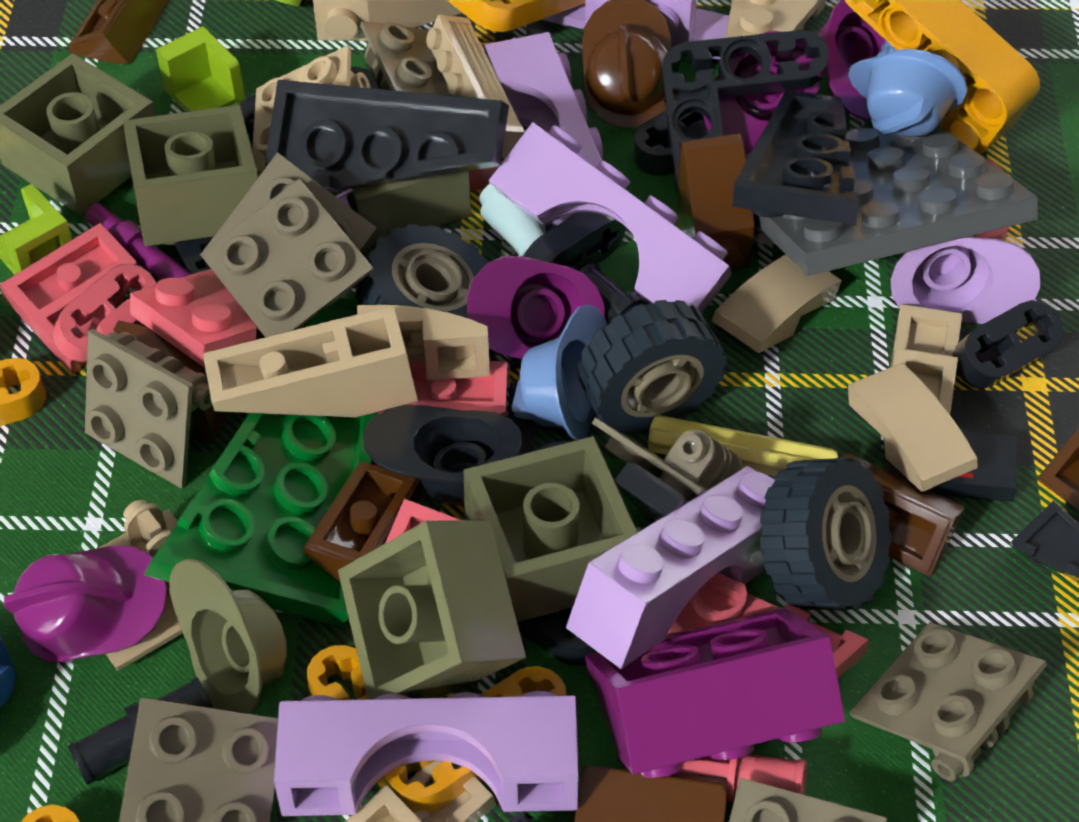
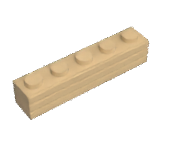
M438 15L433 28L428 31L427 46L434 54L438 70L442 72L448 84L449 93L460 97L502 100L509 105L502 158L505 159L525 131L471 25L470 19Z

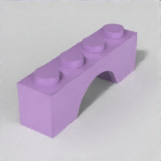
M549 32L484 44L485 53L520 124L529 127L533 122L547 133L553 125L559 127L581 144L582 148L577 155L596 168L600 161L603 160L600 134L596 127L588 128L586 123L587 110L583 93L580 89H572L571 70L565 52L557 53ZM576 213L563 216L545 226L546 232Z
M532 122L489 179L493 187L543 226H547L563 216L578 212L600 213L617 220L633 234L637 243L639 271L634 288L637 294L649 304L665 299L667 302H675V300L685 301L688 306L694 305L702 314L732 275L729 265L723 261L728 252L700 231L692 239L678 229L674 224L679 216L653 196H649L645 203H643L625 189L630 184L629 179L607 162L601 160L595 168L577 155L582 148L581 144L559 127L553 125L547 133Z
M747 466L590 561L566 628L622 669L663 641L685 605L715 574L721 573L743 584L766 570L764 566V552L760 546V537H762V524H760L761 510H764L766 502L764 497L767 489L772 486L775 480Z
M532 691L520 697H483L476 693L462 692L447 698L411 699L401 694H385L376 697L374 700H337L330 696L314 695L306 697L301 701H280L274 784L282 816L356 815L367 793L383 778V775L401 765L428 760L450 761L472 770L493 790L503 812L577 810L578 757L575 696H556L546 691Z

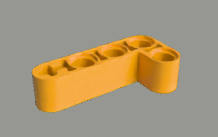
M844 0L850 8L896 50H925L942 56L959 69L966 79L968 91L963 103L949 111L942 121L941 127L980 155L1014 126L1038 95L1040 79L1034 67L961 0Z

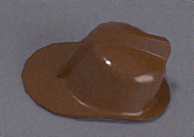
M645 0L607 1L592 13L584 27L582 53L584 85L587 98L597 115L616 127H639L661 114L665 109L661 79L663 59L671 49V36L665 17L656 6Z

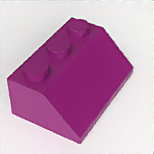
M785 607L667 635L662 642L622 669L599 652L585 655L587 668L616 755L633 775L641 773L642 776L648 778L669 776L681 771L684 768L683 762L709 755L717 760L740 758L754 750L753 744L777 738L785 742L811 740L823 733L822 727L845 721L830 636Z

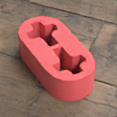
M129 263L119 264L101 276L68 303L59 315L53 330L54 343L59 351L69 359L79 362L87 361L88 335L79 339L74 336L72 330L76 324L79 326L85 325L95 316L101 321L96 331L105 336L114 332L113 329L118 320L139 324L140 322L130 315V299L126 300L116 309L110 303L119 289L124 291L132 287L138 291L155 286L156 281L152 275L141 266Z

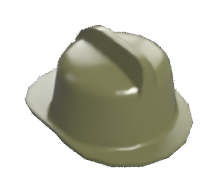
M190 558L178 562L170 574L169 592L175 614L190 650L195 675L200 680L215 709L251 714L258 705L261 689L274 682L284 672L287 645L282 624L275 612L261 596L250 590H231L221 576L204 562Z

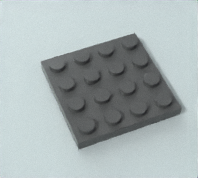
M940 125L927 135L919 137H905L894 133L883 134L872 128H857L846 132V142H849L851 151L850 167H853L855 176L854 192H857L859 201L856 225L792 215L767 218L753 213L754 223L807 276L1037 220L1038 197ZM745 154L746 161L749 158L750 154Z

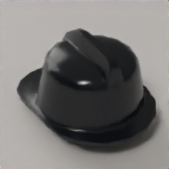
M401 405L386 409L373 417L363 432L364 449L373 462L389 472L420 479L422 487L433 499L443 504L457 506L464 505V469L518 456L522 448L520 429L511 419L496 412L479 410L464 411L428 405Z

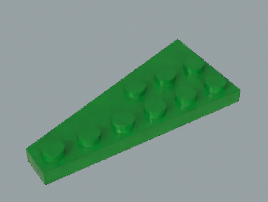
M350 290L345 292L315 315L306 327L358 314L357 305L359 301L355 298V292ZM377 412L359 417L249 413L212 468L196 496L190 501L176 526L151 560L144 576L170 582V574L175 564L190 558L204 562L221 576L231 590H250L261 596L274 610L343 627L349 616L341 582L304 554V546L358 463L363 461L371 464V458L364 449L363 432L370 420L377 415Z

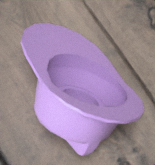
M972 235L904 252L903 257L896 263L890 279L891 292L899 308L901 304L962 313L961 322L984 324L1022 302L1035 300L1040 289V270L1031 254L1017 244L999 239L979 238Z

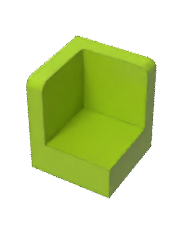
M203 26L156 49L164 91L185 112L226 107L245 98L238 60Z
M32 183L21 189L30 220L0 235V259L14 275L72 240L67 220Z

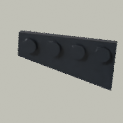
M278 80L264 169L278 152L326 190L334 192L350 188L354 189L498 167L501 165L509 105L502 100Z
M785 91L734 183L732 207L750 209L752 213L767 218L792 215L856 225L859 201L857 192H854L855 176L853 167H850L851 151L849 142H846L847 126L842 98Z

